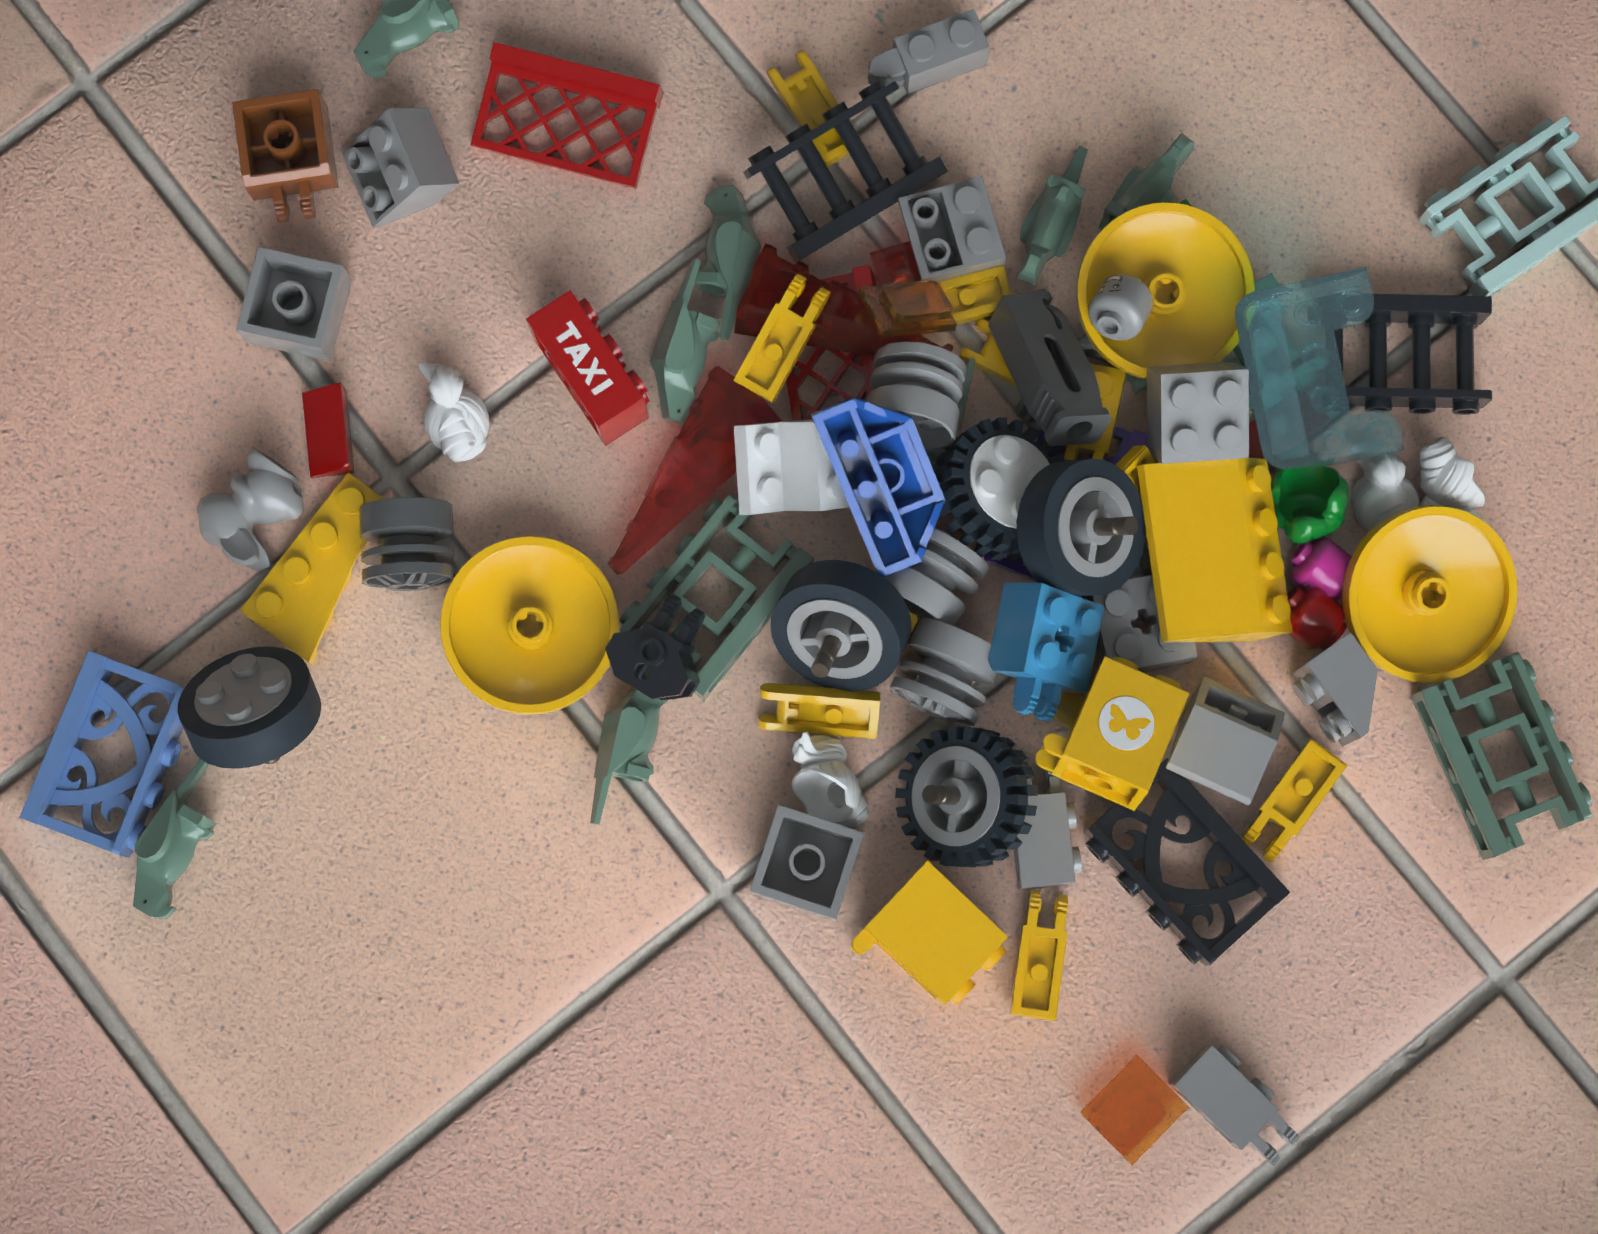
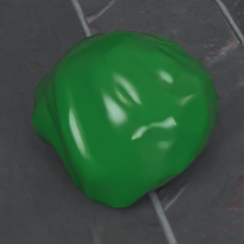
M1301 461L1275 471L1271 482V490L1278 523L1277 527L1284 529L1285 534L1292 542L1303 544L1310 540L1326 537L1343 525L1347 505L1350 501L1349 486L1336 469L1321 463Z

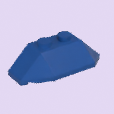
M854 396L812 413V419L876 572L885 577L922 562L926 546L945 502V497L912 416Z

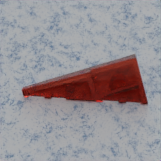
M766 243L752 268L751 282L737 306L734 333L757 337L775 303H780L796 274H800L807 278L805 288L790 309L800 316L804 317L814 294L823 287L830 291L828 301L820 316L814 322L816 327L806 344L807 346L873 357L879 348L890 343L921 342L939 346L923 337L922 328L913 323L907 327L889 318L888 309L835 280L828 284L809 274L808 265L801 261L796 262L794 265L777 256L776 247ZM947 343L941 348L953 353L954 346Z
M714 366L707 375L708 380L699 397L693 401L687 420L679 435L674 437L644 494L646 496L636 516L630 520L625 529L627 533L615 555L607 563L617 575L625 573L737 472L734 426L782 421L763 397L735 382V377L720 366Z

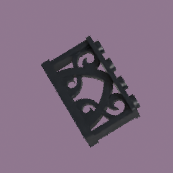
M1168 758L1160 763L1151 785L1152 787L1157 782L1164 790L1151 816L1140 810L1135 809L1133 811L1115 803L1084 831L1085 835L1089 838L1085 845L1101 863H1104L1106 860L1111 862L1120 872L1115 877L1116 880L1132 897L1139 893L1149 904L1150 907L1146 910V913L1160 929L1165 931L1169 927L1181 941L1176 946L1192 964L1195 965L1200 961L1204 966H1208L1216 961L1221 954L1268 911L1281 902L1290 891L1187 778L1166 769ZM1178 816H1185L1190 821V829L1186 834L1173 832L1165 827L1166 820L1172 826L1177 827L1176 818ZM1120 819H1136L1147 826L1145 834L1139 830H1129L1124 833L1131 835L1134 839V846L1130 850L1120 848L1115 844L1112 837L1113 827ZM1162 837L1180 844L1193 843L1204 837L1209 839L1213 845L1205 856L1203 866L1205 881L1209 889H1185L1163 883L1160 868ZM1143 857L1145 878L1130 862ZM1218 861H1226L1231 866L1230 875H1219L1222 882L1227 886L1219 887L1216 881L1214 865ZM1256 891L1262 899L1235 923L1234 914L1228 901ZM1166 901L1186 905L1181 913V917L1175 913ZM1218 904L1224 916L1222 932L1213 939L1200 937L1193 928L1192 921L1197 915L1204 916L1209 927L1213 921V911L1210 905Z

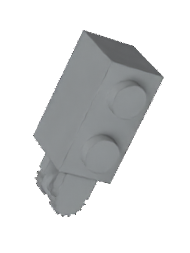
M971 9L895 37L893 49L884 51L879 56L876 54V57H872V60L869 61L868 84L872 85L881 79L884 86H887L896 81L898 85H904L908 95L986 66L990 46L975 10Z
M1028 762L1021 763L1022 766H1029ZM1045 769L1044 776L1047 781L1048 794L1028 796V805L1037 806L1036 815L1025 816L1024 822L1032 825L1029 834H1018L1017 836L1023 842L1017 850H1014L1018 890L1073 884L1076 882L1075 874L1082 873L1079 847H1072L1070 829H1076L1077 826L1074 802L1066 803L1065 792H1061L1059 778L1053 776L1052 772ZM1033 778L1026 779L1027 785H1032Z
M1205 1045L1175 1076L1169 1085L1234 1148L1243 1150L1249 1143L1274 1166L1280 1160L1276 1149L1258 1135L1259 1131L1269 1123L1284 1141L1290 1142L1292 1145L1300 1136L1277 1114L1279 1109L1271 1102L1275 1097L1274 1093L1258 1078L1254 1077L1249 1081L1237 1070L1242 1063L1232 1052L1223 1045L1218 1049L1213 1045Z

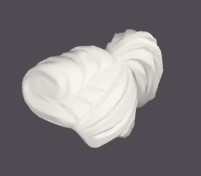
M425 362L419 364L420 371L429 382L428 388L431 399L428 401L424 414V427L429 439L436 447L442 449L444 455H448L449 459H452L454 462L467 461L474 458L485 448L486 437L490 427L489 415L484 402L474 391L463 387L464 381L460 377V371L454 369V366L447 367L442 364H427Z
M1439 437L1436 439V442L1424 446L1420 451V465L1422 467L1420 470V487L1425 493V497L1419 505H1440L1466 511L1487 523L1481 514L1473 510L1474 508L1484 506L1485 503L1483 492L1472 479L1475 468L1474 464L1471 461L1460 458L1454 445L1445 437Z
M1356 445L1349 447L1351 455L1360 464L1364 475L1357 481L1351 493L1354 515L1363 530L1369 532L1378 523L1392 514L1407 508L1420 506L1419 494L1414 484L1404 476L1406 467L1403 464V460L1396 456L1394 451L1366 446L1358 447Z
M808 731L802 733L801 738L794 742L792 748L793 760L798 762L801 768L792 780L791 786L794 795L803 803L806 814L851 829L859 826L869 816L868 803L862 794L858 778L845 764L847 752L840 740L832 739L828 735H814L810 737Z

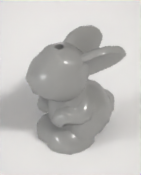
M253 447L247 454L246 463L250 471L246 475L236 473L231 479V489L234 492L210 493L200 498L197 513L200 533L208 543L221 547L222 552L233 562L257 571H264L271 567L272 561L265 546L252 532L254 524H274L284 520L299 518L304 512L303 497L297 484L298 478L274 459Z

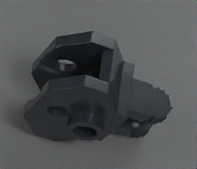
M675 594L665 600L652 623L646 621L642 629L614 633L605 648L614 676L649 698L662 701L692 697L700 683L691 656L695 646L691 645L704 622L705 613L696 608L687 615L677 635L668 631L682 604L681 598Z

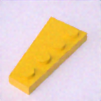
M348 472L239 611L312 665L318 652L317 647L325 630L329 628L334 616V609L343 589L346 590L351 579V572L356 560L367 543L366 540L360 538L359 508L365 503L382 500L383 498Z

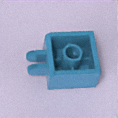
M1004 583L988 662L993 671L1016 678L1015 697L1012 703L1014 705L1013 709H1016V712L1024 715L1034 712L1033 715L1037 719L1047 722V720L1050 721L1057 714V706L1060 703L1062 692L1087 694L1104 606L1043 583Z

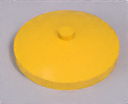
M1162 202L1139 206L1111 221L1096 236L1087 249L1080 264L1076 282L1077 311L1083 330L1091 344L1113 366L1125 373L1147 380L1146 367L1215 363L1223 360L1234 349L1245 333L1250 322L1255 299L1252 267L1242 244L1234 233L1211 214L1196 207L1179 203ZM1115 274H1127L1139 278L1150 290L1154 301L1151 314L1142 330L1134 338L1126 341L1112 340L1103 336L1094 328L1088 316L1089 304L1099 286L1107 277Z
M1422 505L1407 508L1392 514L1378 523L1367 533L1354 551L1348 564L1343 584L1342 600L1345 621L1349 632L1352 633L1374 665L1396 677L1419 683H1439L1449 679L1453 680L1468 674L1483 664L1504 640L1515 614L1518 593L1517 577L1512 557L1499 535L1478 517L1466 511L1440 505Z
M534 536L516 537L486 547L468 560L458 571L443 601L440 632L443 649L452 670L461 683L474 696L506 712L526 715L544 714L563 709L575 703L600 682L610 666L605 648L613 634L619 633V614L613 591L607 579L586 555L554 539Z

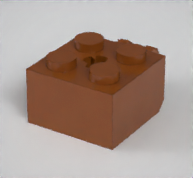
M319 89L232 102L242 179L252 199L255 201L273 198L277 221L280 224L289 222L290 209L287 203V195L300 194V208L305 219L316 218L313 191L339 188L328 106ZM292 141V143L285 148V143Z

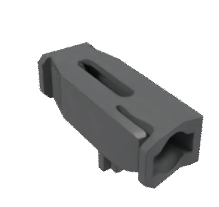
M1040 289L1019 296L1002 295L988 326L1021 395V399L1015 409L1017 416H1025L1028 422L1036 421L1044 431V437L1049 446L1093 444L1100 440L1112 418L1108 410L1102 406L1097 378L1068 319L1062 311L1050 304L1053 299L1050 292L1046 289Z

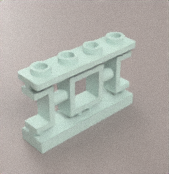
M1567 115L1555 123L1550 118L1546 119L1528 133L1531 138L1521 146H1518L1515 141L1493 157L1496 163L1485 170L1481 165L1476 166L1459 179L1460 187L1451 193L1444 188L1424 203L1427 209L1420 217L1419 222L1423 227L1428 225L1431 228L1430 234L1433 238L1436 239L1453 228L1476 259L1460 273L1465 280L1468 279L1471 282L1472 286L1469 292L1472 296H1491L1598 223V198L1557 226L1553 223L1566 210L1554 194L1564 186L1568 187L1579 203L1594 193L1598 197V178L1589 184L1565 153L1580 139L1576 131L1572 133L1568 128L1571 121ZM1553 140L1556 141L1557 144L1552 146L1544 155L1556 172L1543 179L1531 162L1514 171V166ZM1522 181L1545 214L1519 231L1495 198ZM1484 186L1488 189L1475 201L1486 217L1476 226L1472 225L1461 208L1446 218L1443 216L1444 213ZM1496 232L1510 250L1525 240L1529 244L1486 273L1483 270L1496 258L1484 240Z

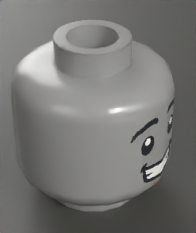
M1115 274L1107 277L1099 286L1089 304L1088 316L1091 324L1103 336L1112 340L1126 341L1134 338L1142 330L1151 314L1154 301L1150 290L1139 278L1127 274Z

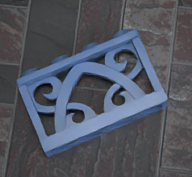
M88 650L19 818L117 855L130 858L133 850L135 851L136 841L147 827L144 823L150 809H155L162 799L165 786L161 782L167 767L171 768L174 766L181 751V743L178 740L183 726L177 709L179 698L185 686ZM112 673L142 683V685L126 699L108 682ZM151 693H161L169 702L168 713L165 719L159 723L153 722L151 718L152 711L159 706L148 705L142 708L139 713L134 709L144 696ZM113 710L116 712V716L103 728H96L94 726L93 719L97 711H103L106 720L110 718ZM124 723L134 746L137 765L121 777L97 786L98 774L96 766L92 759L81 750L84 740H98L108 737L116 732ZM149 735L158 736L153 748ZM76 766H83L86 770V789L81 790L83 778H80L77 782H72L69 778L72 769ZM136 788L132 800L125 795ZM101 803V813L110 822L111 811L117 807L121 808L124 811V820L120 829L110 834L99 831L93 819L94 804ZM57 806H83L82 823L84 829L54 818L53 815Z

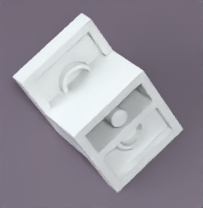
M813 419L734 426L739 515H755L779 511H827L850 508Z

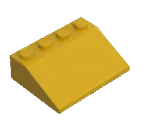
M1240 458L1168 464L1151 463L1137 466L1162 643L1255 642L1292 633L1291 609L1287 597L1284 563L1281 557L1277 530L1278 523L1274 510L1271 476L1268 470L1267 459Z

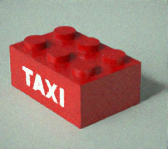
M569 290L526 318V321L536 344L604 445L607 446L649 418L646 404L650 400L646 394L647 389L634 369L628 373L624 370L626 364L622 359L623 354L609 333L604 337L601 336L600 333L603 331L597 322L599 318L586 298L578 302L574 294Z

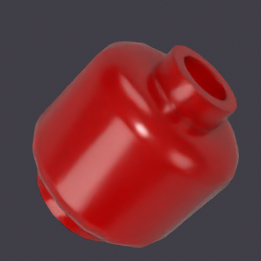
M1297 586L1287 594L1293 630L1292 633L1288 634L1305 649L1313 650L1320 647L1322 650H1326L1345 632L1347 624L1344 622L1345 613L1343 606L1323 589L1314 587L1304 591Z

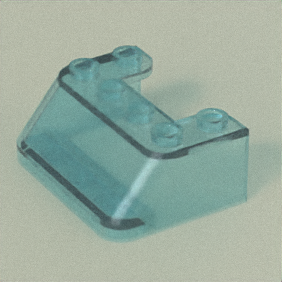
M1367 267L1252 292L1244 296L1237 304L1235 319L1244 364L1249 369V389L1261 450L1267 462L1275 468L1289 470L1336 465L1405 450L1400 425L1393 415L1381 410L1351 415L1334 330L1362 324L1371 316L1374 310V296Z

